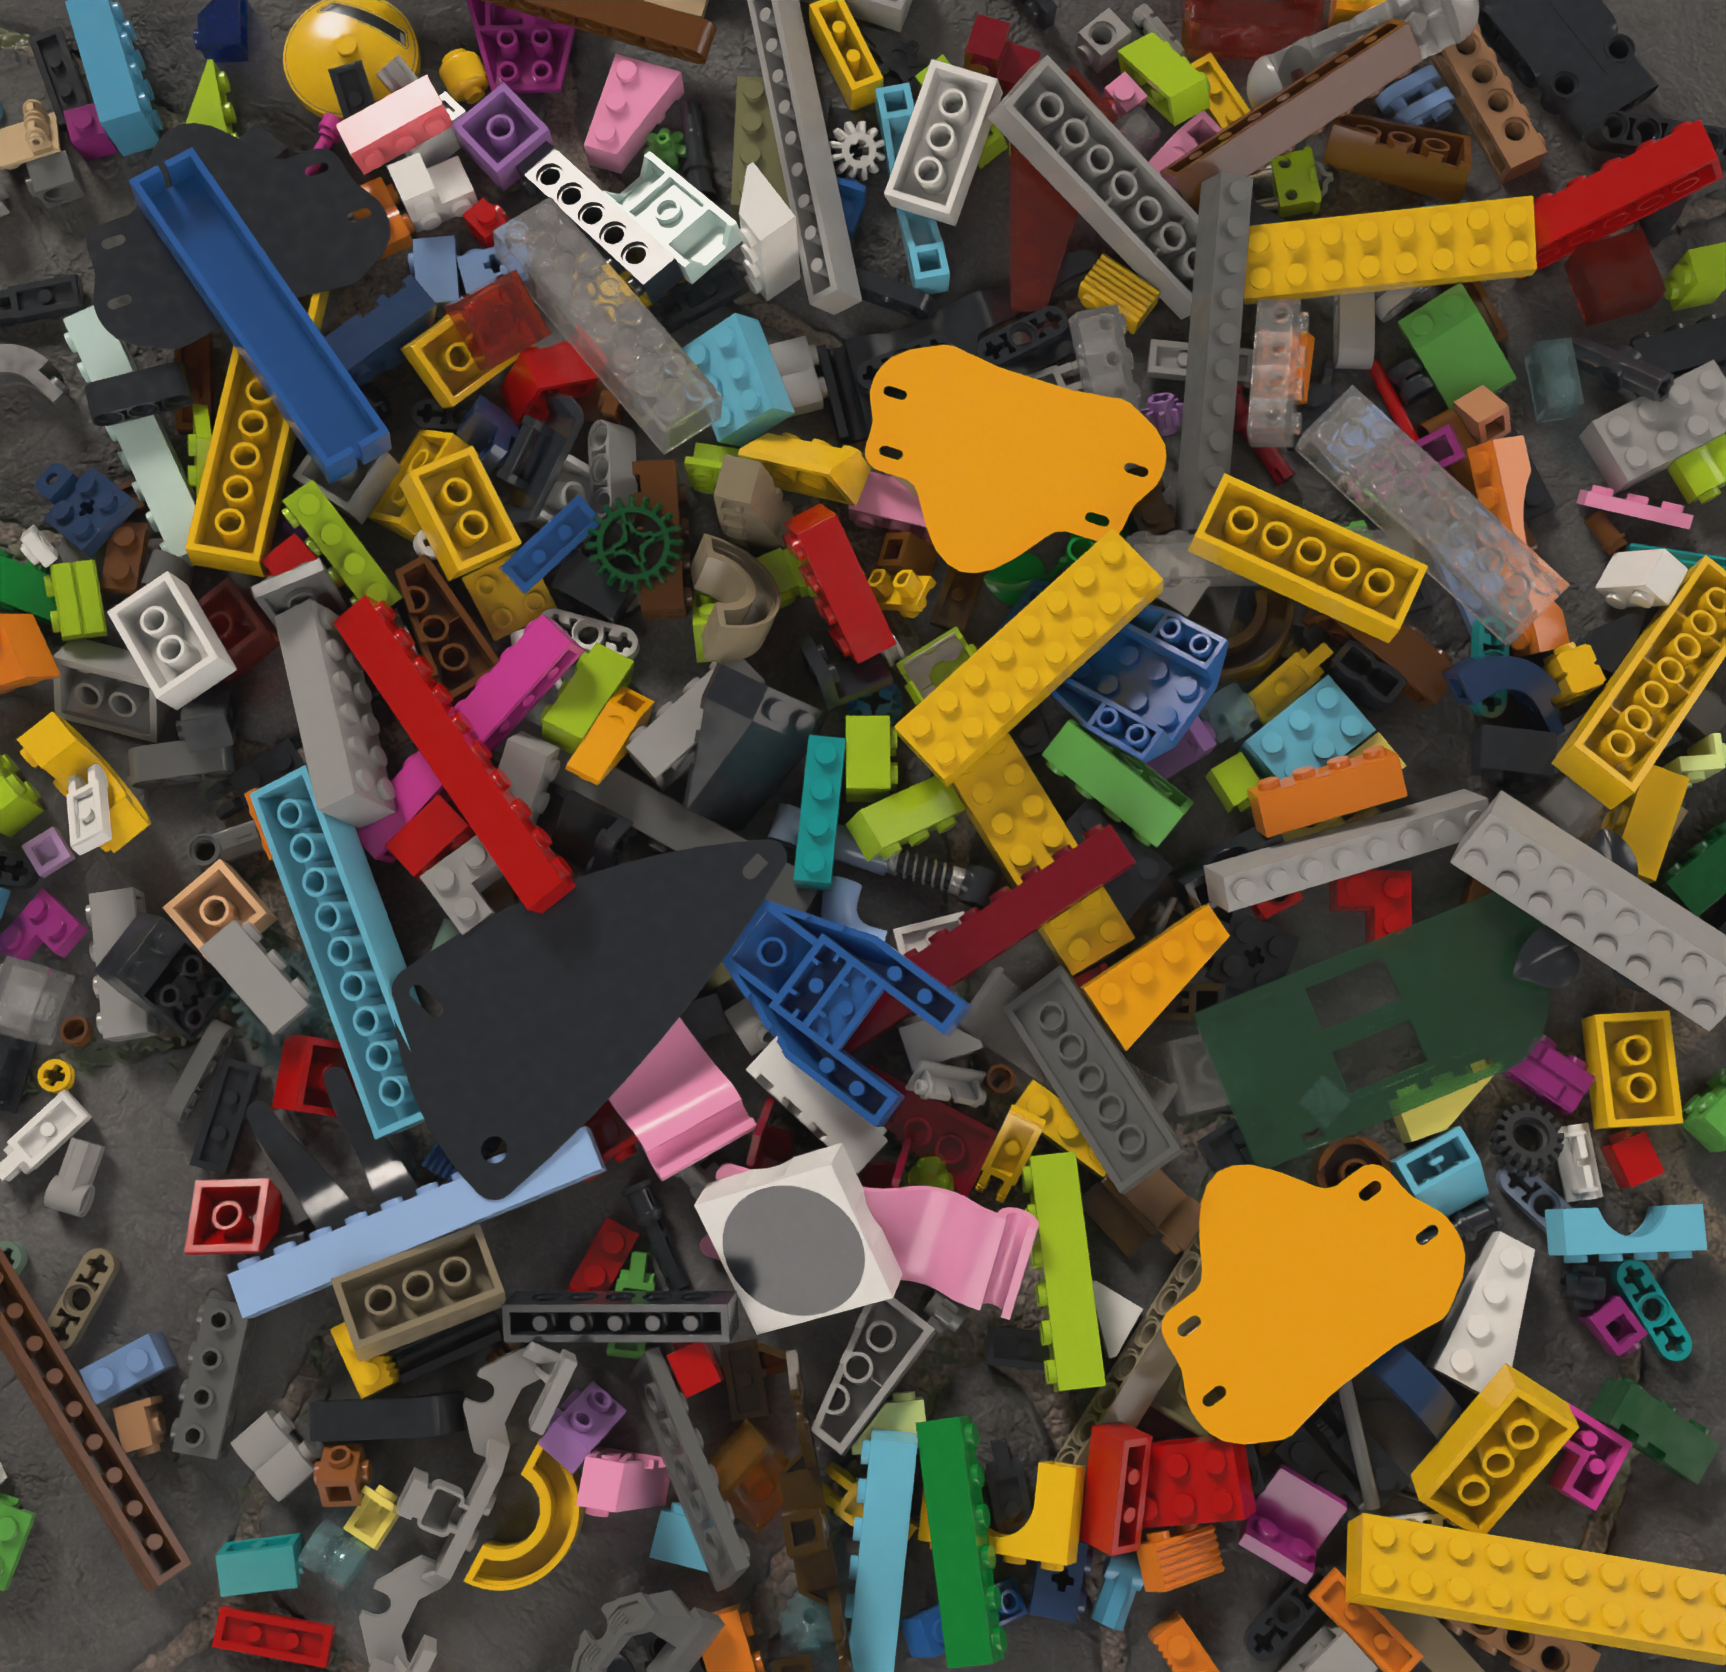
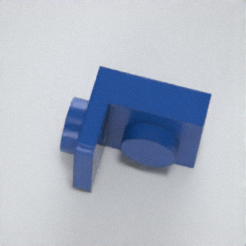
M836 177L848 236L853 238L866 204V186L851 177Z

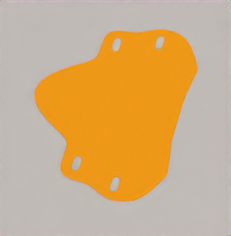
M938 345L911 349L895 355L881 366L871 385L870 402L873 421L866 443L865 458L874 469L906 479L915 487L925 525L936 551L948 565L960 572L979 573L993 570L1020 556L1045 537L1055 532L1066 531L1094 541H1099L1112 528L1119 534L1135 504L1158 484L1164 472L1166 464L1165 443L1157 429L1131 403L1119 398L1070 390L993 365L955 346ZM891 386L904 390L907 393V397L904 400H899L885 395L883 391L885 387ZM882 446L895 448L902 451L903 457L895 460L881 455L879 449ZM1127 463H1133L1145 467L1148 470V475L1140 477L1125 471L1124 466ZM1093 512L1105 516L1109 519V524L1103 527L1086 521L1085 515Z
M1233 1165L1218 1171L1207 1184L1201 1200L1199 1219L1202 1266L1201 1282L1194 1292L1167 1311L1162 1320L1161 1330L1167 1346L1182 1370L1188 1406L1196 1420L1206 1431L1222 1441L1244 1445L1284 1440L1293 1435L1330 1395L1395 1345L1439 1322L1448 1314L1463 1278L1465 1264L1463 1243L1453 1224L1442 1212L1412 1197L1395 1177L1380 1165L1362 1166L1338 1185L1330 1188L1313 1186L1281 1172L1259 1166ZM1378 1181L1381 1184V1190L1369 1200L1363 1201L1360 1199V1190L1369 1183ZM1431 1224L1437 1226L1438 1234L1424 1245L1417 1243L1416 1236L1418 1233ZM1191 1316H1198L1201 1320L1200 1326L1187 1336H1180L1177 1331L1179 1325ZM1216 1386H1223L1226 1390V1395L1213 1406H1205L1202 1401L1203 1397Z

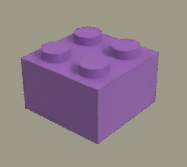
M504 82L451 125L459 146L503 192L521 178L515 166L545 141H548L554 147L549 128Z

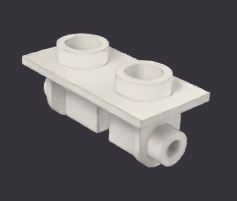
M1589 1124L1562 1126L1557 1133H1564L1565 1139L1561 1143L1564 1144V1148L1557 1158L1565 1201L1572 1202L1603 1197Z

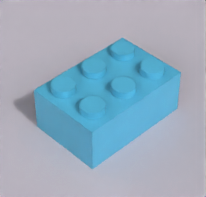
M734 313L682 348L689 368L697 375L695 384L718 442L742 447L795 414L759 320Z
M1327 675L1247 739L1238 751H1242L1247 761L1262 779L1268 777L1283 779L1293 776L1292 771L1307 766H1313L1314 769L1326 766L1327 761L1332 758L1348 755L1376 729L1333 679Z

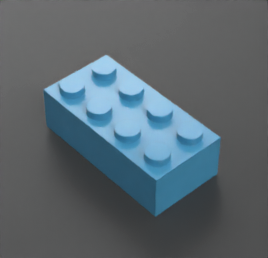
M112 0L65 1L100 124L123 156L155 147L161 139L159 131L164 128L157 110H152L150 101L155 100L148 80H143L141 71L146 70L145 63L138 49L135 50L132 43L137 41V36L130 20L125 19L120 3L118 1L112 2Z

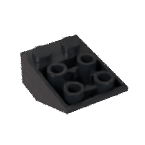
M141 912L138 913L94 969V972L118 993L190 1042L195 1040L233 989L197 947L162 916Z

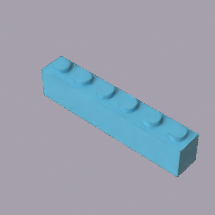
M872 1428L871 1440H863L860 1464H867L868 1469L867 1478H859L856 1502L864 1503L863 1517H855L852 1540L860 1541L859 1556L851 1555L848 1579L856 1580L855 1594L847 1593L845 1618H852L851 1632H848L855 1672H894L918 1445L917 1433Z

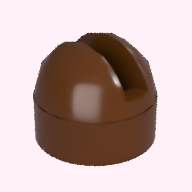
M75 1015L67 1018L60 1027L61 1039L73 1047L86 1046L92 1041L94 1036L93 1026L81 1016Z
M996 1064L986 1072L984 1085L988 1092L993 1095H1004L1015 1085V1074L1007 1065ZM1001 1073L1006 1078L996 1088L992 1083Z

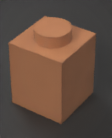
M1484 385L1453 402L1454 411L1459 415L1477 445L1490 440L1500 439L1511 433L1509 405Z

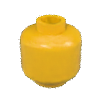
M463 48L455 49L445 55L442 59L443 64L439 69V75L449 95L457 102L466 101L468 104H474L483 99L485 96L484 91L489 86V80L480 57L475 52L466 51Z

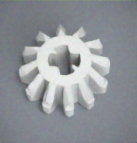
M851 121L845 122V132L839 128L833 131L835 138L839 142L829 141L830 149L836 150V154L832 155L833 162L837 160L839 162L835 167V173L837 175L841 174L846 169V177L855 178L857 173L861 181L867 180V170L873 174L879 171L878 166L873 160L884 161L885 159L884 154L876 152V148L884 146L885 142L884 140L874 142L873 138L877 135L878 130L874 127L866 133L865 121H859L856 129ZM858 143L860 146L857 149L862 148V156L853 159L854 153L850 154L849 147Z

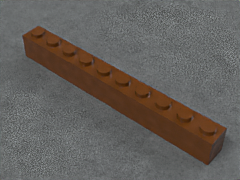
M0 1247V1349L148 1593L192 1563Z

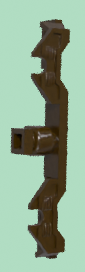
M757 1338L720 1345L732 1422L771 1415L764 1377L788 1372L790 1392L796 1412V1427L802 1450L779 1473L785 1509L782 1510L781 1521L787 1556L793 1559L799 1594L828 1607L830 1610L833 1639L836 1642L839 1672H855L813 1432L811 1431L799 1350L784 1351L764 1343H758ZM811 1652L772 1660L774 1672H815Z

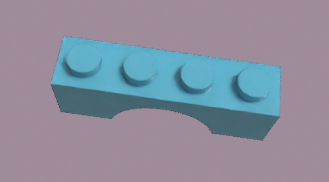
M1703 1204L1649 1206L1640 1227L1627 1236L1614 1231L1605 1222L1598 1208L1545 1210L1549 1255H1563L1564 1263L1588 1262L1587 1255L1599 1254V1261H1623L1622 1253H1634V1260H1657V1252H1668L1669 1259L1693 1258L1692 1251L1707 1250Z

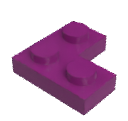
M42 888L0 936V951L11 963L20 968L43 942L54 953L65 958L89 930L52 893Z

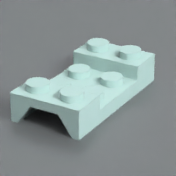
M650 151L644 155L640 177L620 194L603 191L676 258L683 277L691 284L696 282L742 241L738 232V224L734 219Z

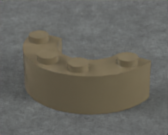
M704 534L690 566L693 587L695 590L707 593L721 602L715 603L701 635L705 660L725 664L728 661L747 658L761 648L779 611L781 595L771 573L755 557L726 540Z

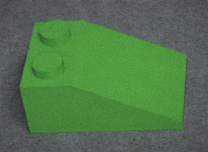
M1461 282L1398 321L1402 335L1415 356L1420 359L1425 372L1434 382L1438 393L1448 409L1454 410V401L1482 385L1495 393L1517 380L1483 317Z

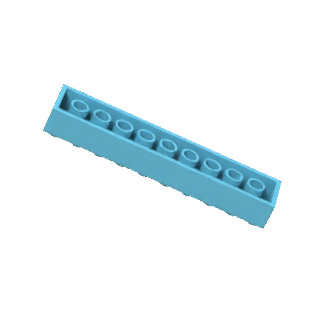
M304 765L249 795L375 1139L403 1132L426 1122L411 1091L403 1067L394 1023L395 1020L409 1048L392 996V985L395 978L407 967L356 828L317 811L308 766ZM412 986L410 996L421 1006L415 988Z

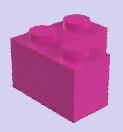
M1568 1403L1579 1428L1562 1447L1566 1453L1548 1485L1579 1505L1596 1511L1633 1443Z

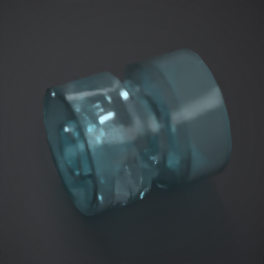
M326 1518L304 1546L297 1563L314 1574L321 1571L324 1572V1580L343 1592L364 1565L372 1548L355 1536L347 1539L345 1537V1529Z

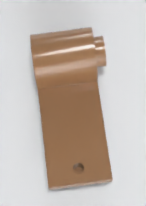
M1159 1169L1124 1195L1163 1235L1160 1242L1176 1256L1180 1251L1184 1254L1199 1230L1201 1204L1192 1197L1187 1196Z

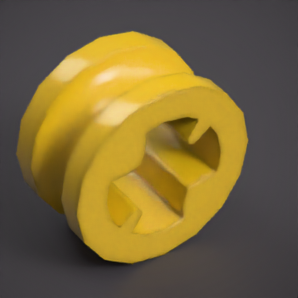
M60 1059L46 1061L38 1070L37 1076L40 1086L55 1094H59L63 1090L68 1091L73 1086L76 1077L73 1067ZM59 1067H62L63 1070L60 1072L65 1074V1079L63 1082L57 1081L54 1086H51L50 1084L53 1080L48 1078L50 1071L57 1072Z

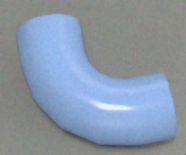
M832 876L831 891L823 890L821 917L878 936L885 942L886 930L869 926L863 923L858 916L857 903L862 885L846 878Z

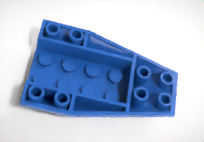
M1033 579L996 633L1051 583ZM1148 605L1055 689L1051 695L1087 731L1146 763L1177 746L1212 696L1218 685L1229 642L1227 639L1169 609Z

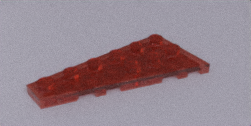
M1088 97L1108 119L1115 98ZM1009 141L1010 312H1036L1048 305L1078 212Z

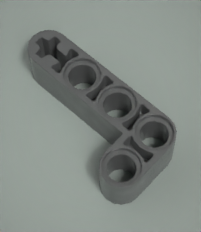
M63 536L57 550L58 559L52 564L95 560L98 580L101 582L107 541L90 558ZM154 549L151 555L146 553L141 588L166 571L182 580L190 588L196 572L182 558L166 551Z

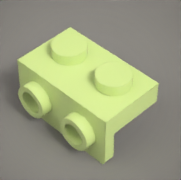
M1712 733L1688 747V756L1678 757L1661 767L1690 778L1687 789L1692 788V783H1700L1725 769L1726 745L1722 743L1720 733Z

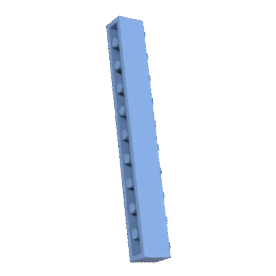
M584 1126L505 1198L499 1200L483 1198L459 1172L451 1175L452 1182L440 1187L438 1182L416 1189L417 1196L403 1201L402 1197L388 1200L380 1205L382 1211L368 1216L366 1211L352 1215L345 1219L346 1226L332 1231L331 1226L316 1230L309 1234L310 1241L298 1246L295 1241L280 1245L273 1249L274 1256L261 1260L260 1256L246 1259L237 1264L239 1270L228 1274V1278L242 1318H254L331 1286L332 1278L475 1224H480L607 1170L591 1129ZM507 1152L488 1159L487 1162L498 1163L505 1158Z

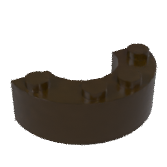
M1267 587L1255 591L1256 612L1254 619L1246 630L1234 637L1225 638L1228 640L1229 645L1217 686L1234 685L1253 679L1265 672L1279 659L1288 645L1293 630V599Z

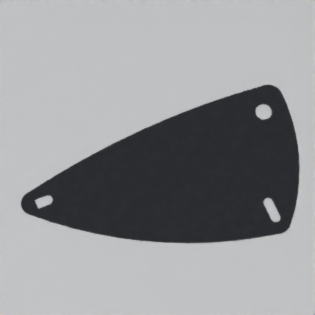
M772 839L694 847L623 863L574 879L573 882L576 887L543 914L527 910L522 902L516 903L479 922L464 935L459 933L397 975L392 985V996L408 1045L395 1020L394 1023L399 1051L411 1091L431 1133L445 1155L479 1195L489 1200H499L513 1192L595 1114L655 1048L718 968L760 907L787 862V854L783 845ZM758 853L768 864L755 878L747 879L743 875V869ZM421 985L443 1006V1013L439 1017H432L410 996L412 986ZM492 1136L502 1138L507 1145V1154L498 1163L487 1162L481 1154L483 1142Z

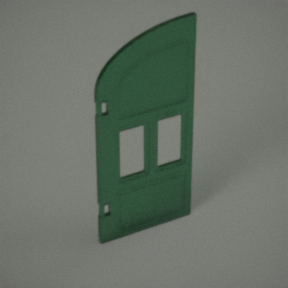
M1494 891L1193 1013L1196 1025L1254 1165L1270 1169L1316 1148L1335 1142L1492 1075L1511 1069L1525 1060L1538 1044L1544 1031L1549 1012L1551 988L1516 979L1512 976V971L1524 942L1536 929L1542 927L1543 923ZM1383 957L1400 999L1322 1030L1305 988ZM1409 1020L1426 1062L1348 1093L1332 1051ZM1488 1058L1491 1066L1473 1073L1470 1065ZM1319 1127L1322 1136L1304 1143L1301 1134Z

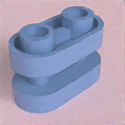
M1428 65L1390 85L1379 94L1375 103L1382 114L1395 112L1396 115L1391 121L1424 127V124L1433 119L1435 122L1446 118L1453 111L1452 105L1456 99L1448 87H1443L1439 90L1435 89L1441 76L1434 65ZM1423 95L1424 98H1422V99H1420V100L1414 102L1413 104H1411V105H1409V106L1407 105L1409 102H1411V101H1413V100H1415V99H1417V98H1419V97H1421V96Z

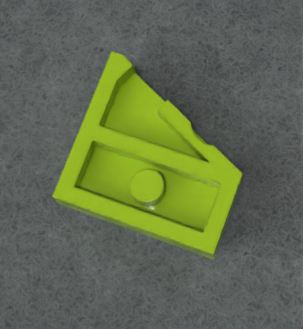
M193 404V434H188V455L194 456V466L188 465V487H195L197 500L212 434L208 406Z

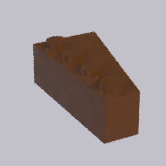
M1312 608L1301 619V622L1310 629L1314 624H1317L1329 634L1325 639L1334 646H1343L1347 640L1357 641L1374 654L1377 662L1386 663L1395 668L1406 681V685L1400 693L1419 707L1436 704L1449 687L1442 672L1454 665L1452 664V658L1446 652L1431 646L1426 641V636L1422 631L1413 626H1408L1405 622L1402 623L1400 630L1393 639L1386 643Z

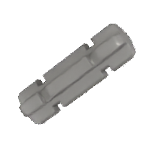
M1145 3L1137 7L1133 12L1132 19L1139 28L1144 27L1143 33L1145 35L1151 32L1155 33L1163 41L1169 42L1172 49L1182 57L1185 52L1184 47L1178 40L1173 41L1174 35L1158 16H1152L1154 14L1153 10Z

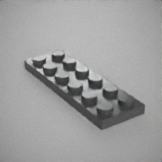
M1059 965L1003 1008L1119 1193H1127L1185 1151V1148L1065 966Z
M658 1346L643 1353L629 1379L715 1590L719 1592L731 1587L750 1567V1552L745 1540L737 1535L733 1525L735 1519L732 1507L728 1501H723L718 1489L719 1478L716 1469L712 1464L707 1463L702 1451L704 1449V1442L701 1433L697 1428L692 1427L687 1415L689 1413L687 1400L682 1392L677 1391L673 1381L674 1371L668 1358L663 1357Z

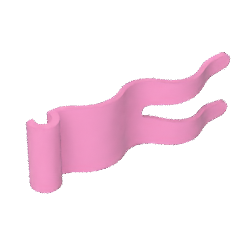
M680 1017L627 1080L608 1099L642 1144L652 1167L661 1181L668 1179L755 1130L757 1126L753 1117L750 1118L746 1112L742 1099L734 1085L707 1055Z
M725 1163L719 1167L715 1177L716 1180H720L753 1169ZM908 1186L886 1189L863 1187L868 1208L873 1218L882 1228L903 1273L901 1280L925 1284L952 1300L979 1311L982 1304L996 1305L1002 1310L1001 1318L1011 1319L1039 1227V1222L1035 1216L1025 1210L1014 1207L1003 1208L996 1213L959 1193L938 1187ZM708 1233L705 1234L699 1245L701 1252L708 1257L720 1260Z

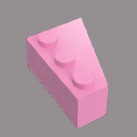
M615 54L584 143L589 165L622 174L646 143V137L656 124H661L666 117L665 113L675 100H679L685 93L680 71Z

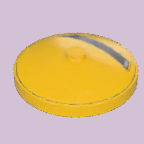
M322 0L307 9L292 26L284 45L283 65L286 78L293 93L306 109L320 118H323L325 113H330L344 120L328 69L362 60L375 101L378 102L391 95V93L375 74L399 55L413 73L419 77L421 52L411 24L402 12L385 0Z

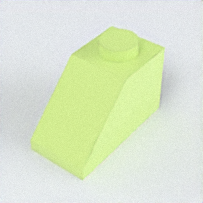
M915 1391L892 1393L893 1400L884 1402L852 1445V1455L861 1454L863 1440H871L872 1428L917 1433L916 1422L926 1421L923 1397H916Z

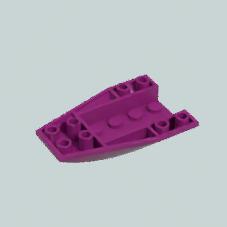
M466 0L491 91L504 82L514 93L561 92L576 28L485 1Z

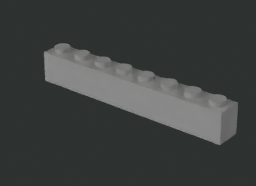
M1462 789L1205 865L1204 872L1209 901L1227 912H1231L1459 843L1489 806L1488 798Z

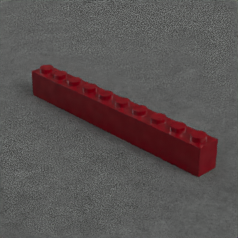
M1100 823L1082 835L1085 841L1075 848L1068 844L1051 856L1054 862L1041 869L1037 865L1020 877L1023 883L1010 890L1006 886L994 893L989 898L992 903L981 911L977 907L967 911L958 918L961 922L959 926L950 932L946 927L939 930L928 938L929 946L920 952L913 948L903 955L951 989L1135 866L1137 862L1111 824L1103 827ZM884 991L843 1049L852 1055L914 1012L887 991Z

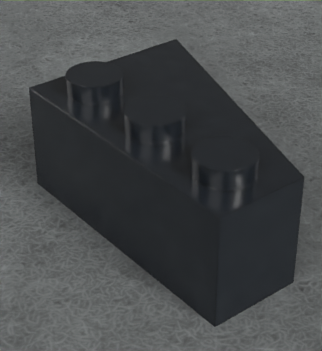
M1087 798L1065 825L1079 845L1085 841L1082 835L1092 827L1100 823L1103 827L1111 824L1137 862L1135 866L1104 886L1127 923L1173 867L1150 847L1140 842L1125 826L1110 818L1094 800Z

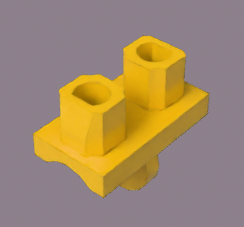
M874 569L868 579L880 609L899 611L905 618H915L923 611L927 605L926 595L936 584V581L931 576H917L913 570H901L896 575H889L885 569Z

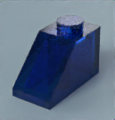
M212 0L198 14V29L193 30V40L196 50H201L206 61L209 59H213L215 63L248 61V0Z

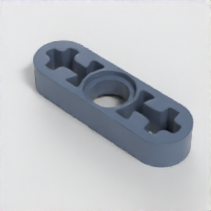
M1508 1164L1500 1167L1495 1178L1498 1189L1546 1234V1219L1538 1215L1533 1206L1534 1200L1539 1195H1545L1551 1200L1552 1209H1573L1540 1177H1529L1528 1171L1524 1177L1519 1178V1181L1526 1188H1532L1535 1185L1537 1187L1535 1190L1527 1194L1519 1186L1510 1188L1508 1184L1511 1179L1507 1175L1508 1172L1504 1170ZM1514 1168L1511 1173H1517L1518 1169ZM1527 1194L1525 1200L1523 1201L1521 1197Z

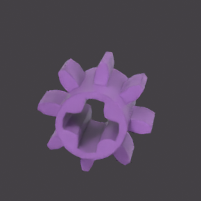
M1158 393L1149 397L1148 403H1146L1147 408L1140 409L1141 414L1157 429L1160 436L1176 433L1183 418L1184 403H1179V398L1174 399L1172 393Z

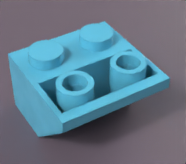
M1461 1126L1448 1128L1390 1160L1392 1175L1412 1197L1442 1212L1446 1217L1489 1194L1481 1161Z

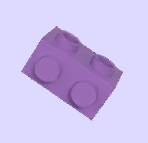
M594 1381L583 1392L576 1388L562 1404V1407L565 1409L564 1412L559 1408L555 1410L546 1428L548 1431L538 1442L546 1452L571 1474L585 1461V1456L599 1446L627 1412L626 1409Z

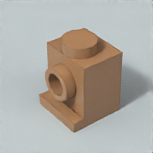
M162 1395L113 1408L121 1447L125 1453L136 1450L137 1456L141 1457L161 1451L159 1443L165 1442L163 1434L166 1433V1421L163 1413L157 1410L156 1404L163 1402Z

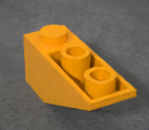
M622 686L607 702L565 769L578 775L581 779L598 786L628 753L626 746L630 743L628 739L633 732L641 726H647L655 701Z

